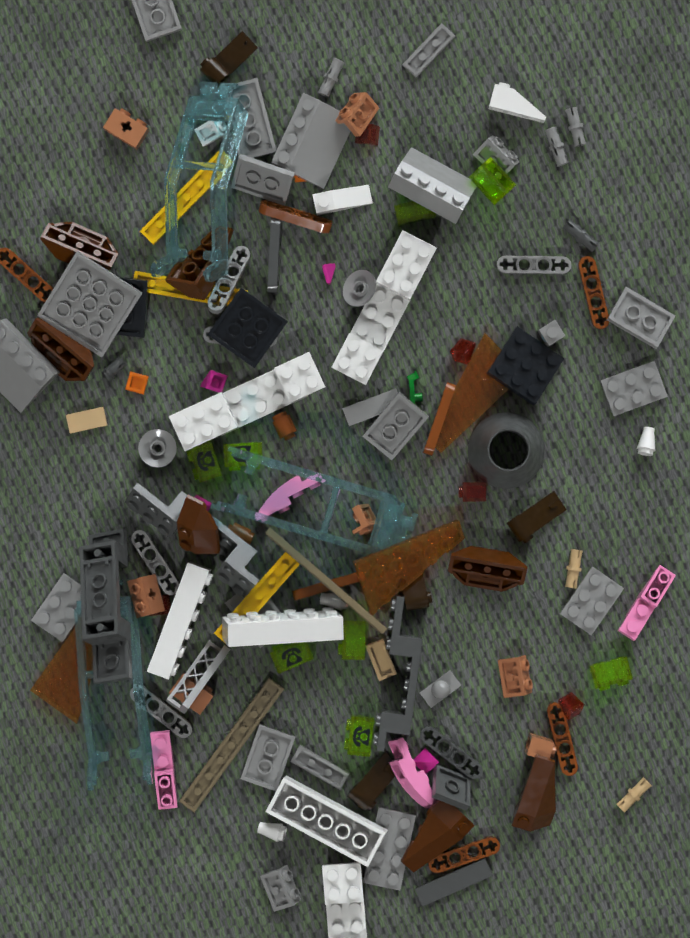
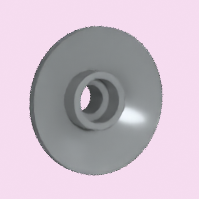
M367 270L353 272L346 279L343 286L344 300L354 307L363 306L368 303L376 290L374 275Z
M154 429L142 436L138 450L141 459L147 465L164 467L174 459L177 445L174 437L169 432L162 429ZM156 445H161L162 450L160 452L155 451Z

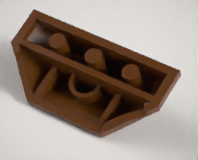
M74 222L48 223L40 237L41 241L55 258L68 264L75 253L79 251L105 269L111 270L119 255L108 237Z
M36 318L27 332L32 344L60 372L58 375L65 381H85L94 368L91 350L44 320Z
M188 494L177 520L180 546L184 550L195 554H219L218 527L212 515L206 510L205 502Z
M469 546L451 553L448 572L453 574L463 585L503 592L517 585L524 584L528 566L510 552Z

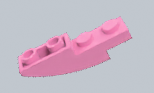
M320 473L304 481L297 475L284 483L265 501L255 517L256 520H261L263 523L273 518L271 514L277 511L281 514L289 510V505L292 504L289 499L290 496L294 499L304 494L302 490L308 487L312 490L321 485L320 481L323 479Z
M659 565L627 612L618 631L635 641L676 575Z
M170 730L150 732L158 810L178 808Z
M403 737L388 741L395 759L389 762L397 780L418 804L425 809L430 808L436 802V799L432 798L429 778L424 770H416V764L411 758L407 742Z

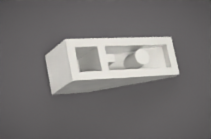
M499 82V85H494L488 109L541 123L545 122L546 116L515 89L510 88L509 84Z
M369 185L312 194L317 216L373 204Z

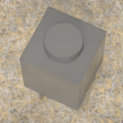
M556 320L537 331L547 347L565 337Z

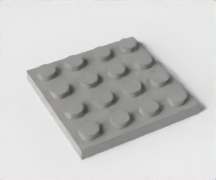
M77 251L37 316L98 356L103 357L143 293Z

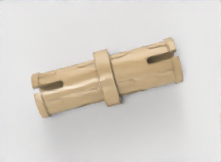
M571 549L569 565L566 566L568 571L565 587L577 589L578 576L582 569L580 564L583 551Z
M643 777L632 789L629 788L627 790L628 793L616 805L625 813L636 801L639 802L641 800L640 797L652 785Z

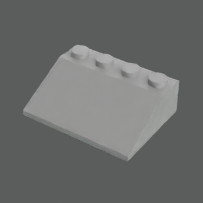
M303 93L271 164L295 172L294 176L324 189L351 132L344 123L338 124L335 121L340 111L321 100Z
M411 147L395 171L388 188L456 224L478 183Z
M5 318L0 320V393L22 413L60 372Z

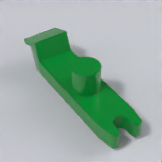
M416 371L407 376L409 380L410 401L414 404L415 402H423L422 393L415 394L414 381L419 379Z

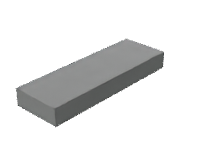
M441 23L402 66L417 78L455 38V35Z
M395 388L342 408L348 425L352 426L380 415L398 394L397 389Z
M299 745L290 761L341 790L350 774L302 745Z

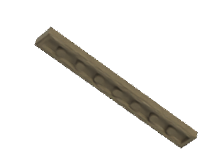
M269 528L265 532V535L380 634L387 630L382 623L273 529Z
M270 677L179 800L181 804L192 812L197 810L283 692L284 687Z

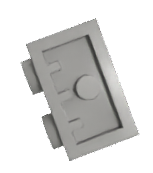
M493 135L473 154L488 170L491 169L493 171V175L496 166L506 176L519 163L517 155L513 151L508 150L499 137H494ZM496 172L495 177L497 179L502 178V174L500 172Z
M288 865L260 876L274 912L292 907L301 901L300 892L296 888L293 874L289 870Z

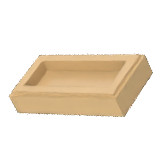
M104 407L66 415L70 434L108 426Z
M383 638L365 645L379 681L397 674Z

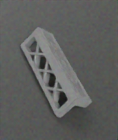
M209 640L166 701L185 714L231 649L225 645L221 649ZM209 647L218 653L213 659H207L206 651ZM205 663V673L197 674L196 664ZM194 678L195 687L186 689L185 680ZM184 693L185 701L182 705L172 699L175 694Z

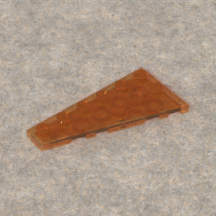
M484 333L455 387L435 447L440 453L508 390L507 387L486 374L501 351L486 333Z
M454 520L353 561L369 613L372 616L378 612L377 610L381 606L391 601L394 595L399 591H403L424 573L423 571L430 565H434L443 554L448 553L465 539L459 520Z
M82 618L30 690L76 724L79 721L93 675L92 645L82 640Z

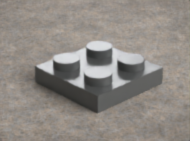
M436 765L433 769L432 798L467 811L470 807L471 778Z

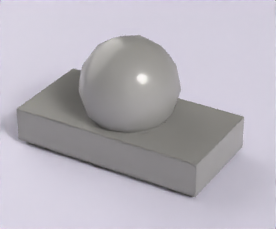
M449 670L419 693L430 708H432L459 688L461 684L451 670Z

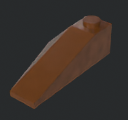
M216 226L201 240V245L195 250L191 249L187 253L188 257L183 262L178 261L173 266L165 279L166 282L189 298L205 300L216 281L234 231L233 228Z
M536 754L514 810L513 827L531 832L550 826L556 812L555 760Z
M437 800L428 809L423 825L420 824L418 828V835L415 840L411 841L401 859V862L413 873L462 840L475 826L457 807Z

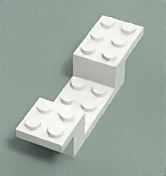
M402 230L376 280V290L373 297L364 305L331 368L364 385L367 384L437 249L435 246Z
M310 352L246 383L224 393L220 392L172 414L169 418L184 451H188L211 439L223 436L308 397V395L325 388V385Z
M361 863L322 865L328 938H367Z

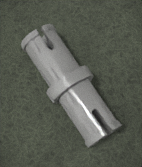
M333 58L327 73L323 76L324 80L318 91L320 95L329 98L333 86L339 80L338 76L344 65L343 61Z
M572 107L573 116L570 108L565 110L570 125L568 129L572 133L574 147H579L578 138L580 139L581 146L586 145L582 131L583 123H580L577 107Z
M557 127L546 129L545 133L550 144L549 149L553 152L557 167L568 164L569 162L563 148L564 143L560 140Z

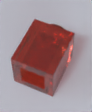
M462 482V486H458V497L462 498V502L486 501V482Z

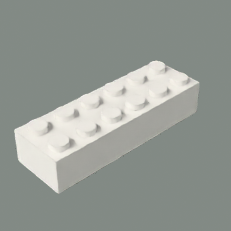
M191 561L187 563L147 672L168 680L177 674L180 666L177 661L185 653L187 646H184V642L191 637L193 628L190 626L192 621L195 622L200 613V610L197 608L199 603L202 604L207 592H204V589L212 581L214 575L211 574L212 569Z
M324 607L321 611L306 608L303 609V612L288 609L284 610V613H277V611H266L265 614L247 612L246 615L228 613L227 616L222 617V637L228 647L344 640L343 616L334 610L333 607Z
M287 775L282 779L266 810L270 815L366 867H369L388 831Z

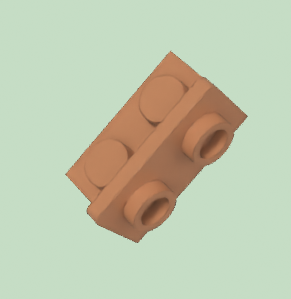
M367 92L354 93L349 97L345 107L340 110L339 116L335 121L338 124L344 123L355 137L361 136L379 110V107Z
M361 504L352 508L354 512L353 518L361 525L352 530L353 534L367 535L376 530L375 526L379 522L369 504Z
M526 655L499 659L498 666L504 698L525 696L532 693L533 683L529 677L530 665Z

